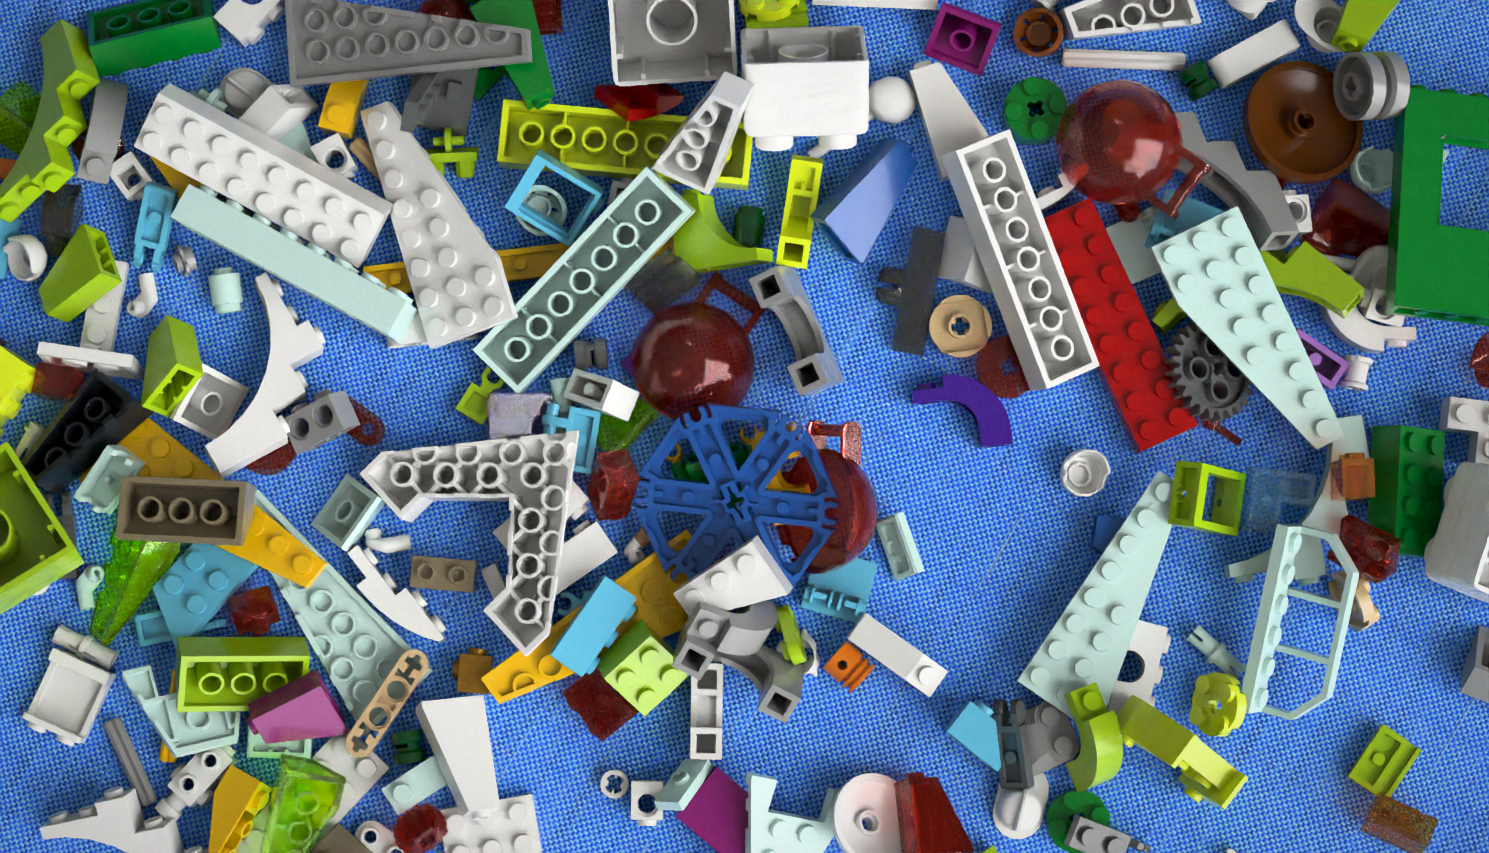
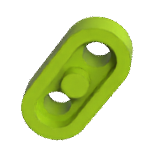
M790 604L777 607L778 618L775 627L778 633H783L785 642L780 643L785 660H791L794 665L806 662V653Z

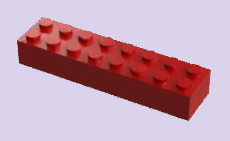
M1091 197L1044 218L1100 366L1096 367L1097 372L1136 454L1198 426L1195 417L1190 416L1191 409H1181L1183 399L1174 400L1173 397L1177 392L1176 388H1168L1167 386L1173 379L1166 376L1164 372L1171 370V366L1164 362V359L1167 358Z

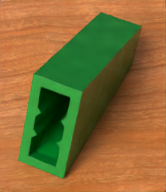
M482 0L469 7L475 22L531 30L533 62L501 65L528 111L534 107L540 109L552 101V97L555 96L532 0Z

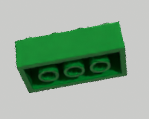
M1404 425L1372 427L1366 553L1424 557L1426 545L1435 536L1441 519L1445 431Z

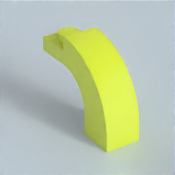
M792 154L776 265L807 269L814 221L810 215L816 210L823 159Z

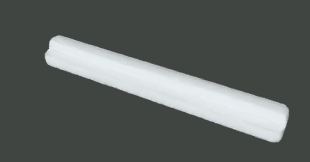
M1064 49L1062 64L1064 67L1182 71L1186 66V56L1184 53Z

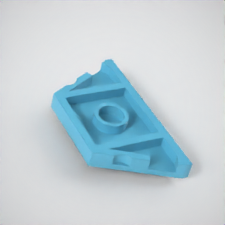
M192 544L152 587L175 647L177 648V637H195L257 569L258 565L212 544Z

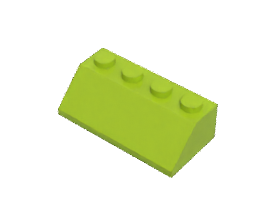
M177 637L175 660L177 712L249 711L248 703L308 674L310 654L305 637Z

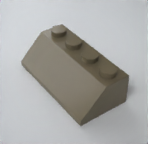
M121 476L116 539L243 546L254 516L256 486L246 481Z

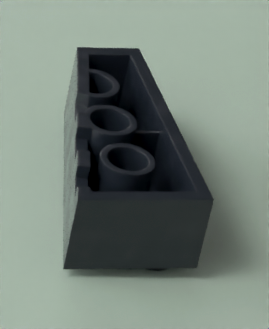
M95 367L24 456L21 463L35 484L57 495L92 466L107 445H117L149 418L153 412L142 407L141 402L129 391Z

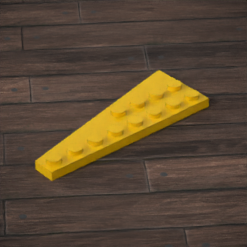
M147 418L117 444L123 445L146 463L138 476L225 480L224 478L220 479L217 472L151 418ZM94 464L78 479L80 483L84 481ZM254 504L253 520L243 546L215 545L305 588H309L328 565L327 562L256 504Z
M685 529L669 540L668 544L673 550L679 551L686 546L692 536ZM655 551L613 581L637 598L633 603L637 608L627 622L622 620L615 631L619 634L612 645L641 619L662 638L681 631L689 617L673 594L679 586L688 581L687 575L680 572L672 580L670 574L676 565L673 564L665 574ZM583 603L553 624L550 629V635L527 657L520 650H517L480 677L498 704L575 673L548 653ZM604 646V647L601 649V651L599 652V654L597 655V657L599 658V657H600L601 655H603L609 648H606V647Z

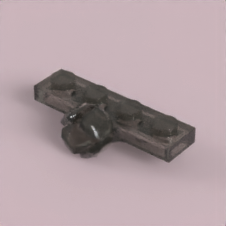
M913 227L905 267L902 269L885 267L879 274L877 281L894 284V290L876 287V299L878 302L893 305L897 308V318L891 350L921 356L924 354L946 232Z

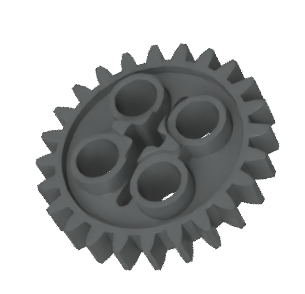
M1194 322L1188 324L1187 327L1179 329V335L1171 337L1174 345L1166 348L1172 357L1164 359V362L1171 366V370L1164 372V374L1173 379L1167 386L1177 390L1173 397L1174 400L1182 398L1181 409L1184 410L1191 407L1190 416L1200 415L1201 421L1210 419L1214 423L1232 418L1233 415L1241 413V407L1249 403L1246 396L1253 394V391L1248 387L1252 383Z

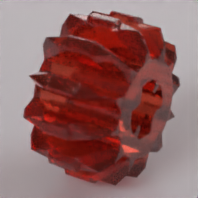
M425 803L422 806L416 804L410 811L406 810L403 816L398 817L397 823L392 827L393 837L396 840L395 843L404 853H426L430 849L434 850V846L442 843V837L448 833L447 823L444 820L445 817L440 810H437L435 806H431L429 803Z

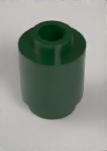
M739 206L738 213L734 214L732 238L749 248H762L765 227L763 209L752 206Z

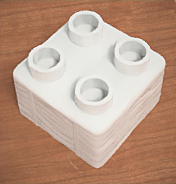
M608 0L612 74L615 85L636 86L690 81L709 82L711 80H718L724 71L737 76L738 61L734 0Z
M821 26L742 29L740 32L741 78L754 84L742 116L743 129L746 135L755 137V147L764 151L787 150L793 146V137L818 136L819 146L826 149L841 150L856 146L857 135L867 132L869 127V58L864 27Z
M1463 462L1459 464L1455 475L1445 485L1443 494L1445 507L1436 534L1427 543L1424 552L1425 574L1436 583L1489 604V464Z

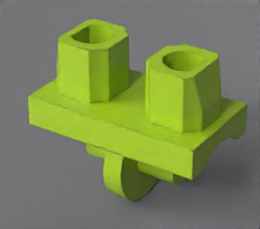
M451 127L445 128L444 137H433V146H445V148L425 150L431 157L430 160L444 177V162H456V172L459 178L474 176L475 161L479 157L478 147L453 148L454 145H465L464 136H453Z

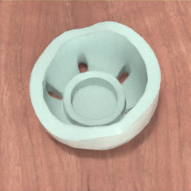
M536 184L531 187L523 202L563 225L567 215V208L562 196L556 190L546 185ZM552 208H557L558 211L555 212V211H553V210H551V209H552ZM516 215L519 223L530 233L537 236L549 235L531 223H526V220Z

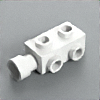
M231 745L194 753V757L186 765L184 763L180 764L171 773L170 777L172 780L167 786L173 793L167 799L163 797L155 806V809L166 820L175 818V821H177L186 805L195 808L199 804L201 807H204L214 797L212 789L222 780L229 766H235L239 762L233 756L237 751ZM210 755H214L216 758V763L213 767H209L206 763ZM191 778L194 782V787L188 791L185 789L184 783L187 779Z

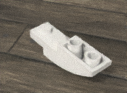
M357 545L348 552V555L366 577L357 587L377 609L397 624L420 636L438 642H443L447 639L443 633L447 628L436 614L432 617L424 608L428 603L417 589L412 592L409 588H404L397 594L395 589L399 586L388 572L384 575L376 566L379 560L369 547L364 550L361 546Z

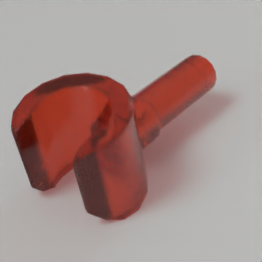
M1210 419L1202 421L1204 428L1218 432L1220 435L1222 434L1237 446L1241 443L1242 439L1226 427L1221 426L1222 420L1214 423Z

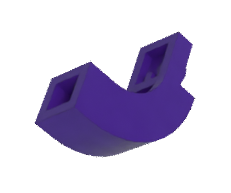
M941 375L940 388H936L935 383H923L917 385V390L911 391L912 405L950 402L965 408L975 420L979 449L1011 446L1013 444L1011 424L1004 406L990 389L976 380L960 375Z

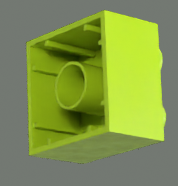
M8 441L0 445L1 615L84 564L74 544Z

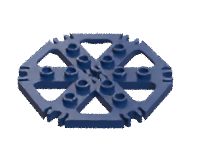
M708 403L707 405L712 416H709L708 408L703 404L698 407L701 413L700 420H694L689 411L683 414L684 421L689 427L684 424L682 417L679 416L638 474V476L650 478V480L642 478L636 481V486H643L647 489V496H636L634 502L638 504L647 503L648 505L644 507L636 505L635 509L665 574L675 564L676 567L671 572L670 578L673 580L681 572L685 573L688 580L712 565L732 535L738 547L758 535L794 587L836 529V527H826L823 523L832 526L838 521V518H831L826 514L828 507L838 508L839 506L838 501L831 499L826 501V497L838 499L839 495L809 430L807 429L805 435L798 439L797 436L802 432L803 424L800 423L796 430L790 431L786 428V421L790 417L789 414H785L779 420V423H776V418L782 412L781 410ZM726 419L758 421L765 427V435L741 468H739L721 428L723 421ZM688 439L708 482L670 478L663 474L662 464L679 440ZM795 451L802 452L806 456L818 483L817 489L812 493L767 488L789 455ZM732 493L737 498H744V502L741 504V511L736 506L730 507L728 502L732 500ZM661 510L707 515L686 546L679 551L673 550L669 546L657 519L658 513ZM765 522L810 527L813 531V538L797 561L786 563L781 559Z

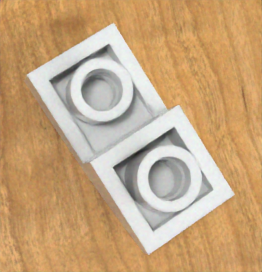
M1077 161L1063 166L1059 169L1061 174L1055 179L1059 189L1055 190L1054 186H1050L1036 193L1041 213L1056 205L1076 187L1089 168L1087 162L1078 166Z

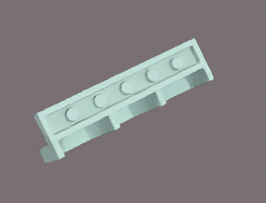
M1277 524L1241 693H1244L1246 696V713L1264 712L1288 720H1295L1333 697L1359 577L1357 567L1337 534L1300 524ZM1300 533L1328 541L1347 574L1341 600L1288 587L1295 575L1293 563L1295 554L1299 551L1302 543ZM1286 595L1339 609L1329 656L1279 643L1282 636L1280 628L1282 615L1285 614L1288 608V597ZM1274 651L1326 664L1327 668L1322 692L1293 711L1266 704L1269 695L1268 690H1266L1268 679L1273 674L1275 668Z

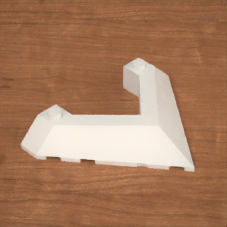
M579 431L381 452L360 475L402 520L412 523L433 501L509 502L511 515L510 530H508L507 555L509 556L508 575H506V588L483 611L521 653L527 657L550 635Z

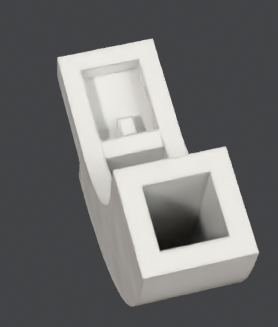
M1347 274V275H1349L1352 279H1354V276H1355V275H1353V274ZM1319 304L1321 314L1330 330L1345 344L1362 352L1379 354L1384 351V342H1388L1387 347L1406 348L1407 343L1416 340V327L1400 328L1397 326L1374 324L1362 316L1357 306L1343 319Z

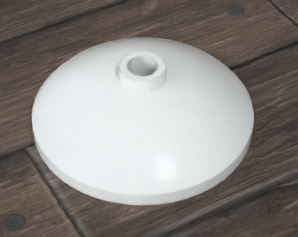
M866 773L856 776L840 788L834 799L831 812L832 828L835 838L844 853H910L913 849L918 835L916 808L907 791L892 778L877 773ZM862 820L866 822L867 829H864Z

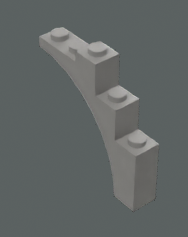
M1174 111L1167 113L1161 123L1116 124L1104 143L1108 154L1133 155L1176 168L1199 181L1230 208L1238 206L1259 251L1286 250L1299 232L1276 175L1270 170L1253 169L1246 171L1234 141L1213 140L1207 142L1195 112Z

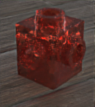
M269 585L245 591L227 599L231 619L236 627L238 636L250 632L252 637L266 634L271 631L270 625L281 621L278 607L273 599Z

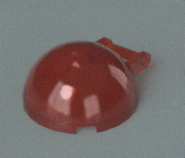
M1119 79L1091 86L1071 102L1059 123L1056 144L1060 167L1069 182L1081 194L1088 198L1090 197L1096 202L1122 206L1147 200L1176 220L1180 214L1177 211L1203 174H1208L1212 169L1211 166L1182 147L1183 138L1180 122L1168 101L1156 90L1139 82ZM1180 157H1183L1194 166L1169 202L1165 204L1155 197L1154 194L1171 179L1179 164Z
M715 271L695 301L670 305L654 314L640 329L633 343L631 364H633L637 389L647 403L659 413L673 420H677L681 416L682 421L685 422L683 414L688 411L694 420H700L701 413L698 407L703 404L708 408L709 416H712L707 405L708 403L738 406L745 399L752 385L755 355L749 334L767 308H761L756 300L723 280V275L718 271ZM714 289L753 313L744 327L727 311L705 303Z
M811 420L806 427L839 495L838 499L826 497V501L831 499L839 502L838 508L828 507L826 509L827 516L838 518V521L832 526L823 523L826 527H836V529L804 571L810 574L836 571L854 561L867 547L875 532L878 516L877 497L871 480L861 469V427L855 421H846L841 425L825 424L821 420ZM826 437H840V452L826 448ZM806 456L799 458L791 471H783L782 476L788 483L793 485L809 483L811 493L817 489L818 483ZM786 524L777 525L782 545H789L796 557L791 558V561L794 563L812 540L813 531L810 527Z

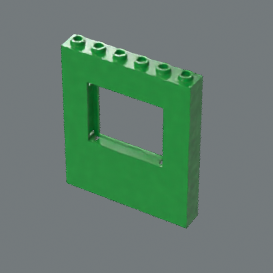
M1410 85L1408 103L1402 114L1395 118L1385 313L1489 327V231L1440 225L1444 144L1489 150V98H1487L1486 94L1482 93L1463 95L1457 94V91L1453 89L1434 91L1427 90L1423 85Z

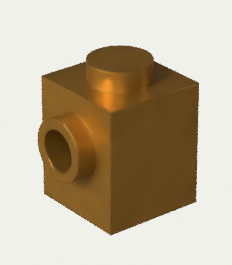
M468 648V654H460V660L454 659L453 678L458 679L457 692L491 694L480 679V677L493 669L494 656H487V649Z

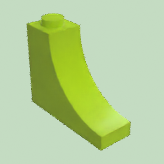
M696 189L682 191L681 197L696 211L673 235L677 273L693 275L773 262L771 249L749 248L731 237L718 218L713 196L701 194V191Z

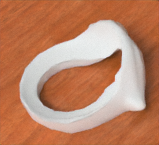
M803 629L800 634L803 646L813 650V656L804 663V675L810 673L816 677L820 664L817 645L807 630ZM779 643L775 651L781 654L782 650Z

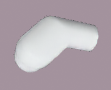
M153 273L138 275L141 293L135 300L129 301L127 305V311L131 316L142 318L148 315L157 303L158 294Z
M379 528L365 531V545L372 550L393 553L411 549L408 534L382 538V532Z

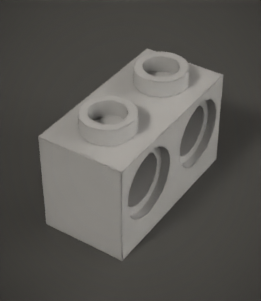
M327 389L313 396L315 401L311 404L304 402L290 409L292 414L284 419L290 429V432L287 434L296 454L315 450L361 425L345 390L332 393L331 389Z

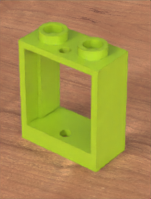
M1176 461L1168 524L1209 534L1238 537L1246 474L1202 462ZM1208 475L1217 477L1211 522L1202 520Z

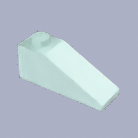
M433 755L381 790L399 816L448 784L435 755Z

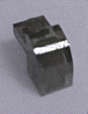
M64 184L55 193L47 190L41 212V236H45L48 256L60 257L78 229V224L84 213L82 185Z

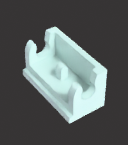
M107 445L73 497L79 502L92 504L93 508L91 510L94 512L112 514L119 504L121 476H138L146 463L123 445Z

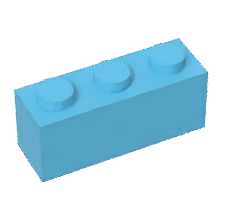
M602 576L548 654L579 676L583 677L585 672L590 675L601 660L597 657L604 646L609 648L619 634L615 631L622 620L627 622L635 612L637 606L633 603L637 598L608 577Z

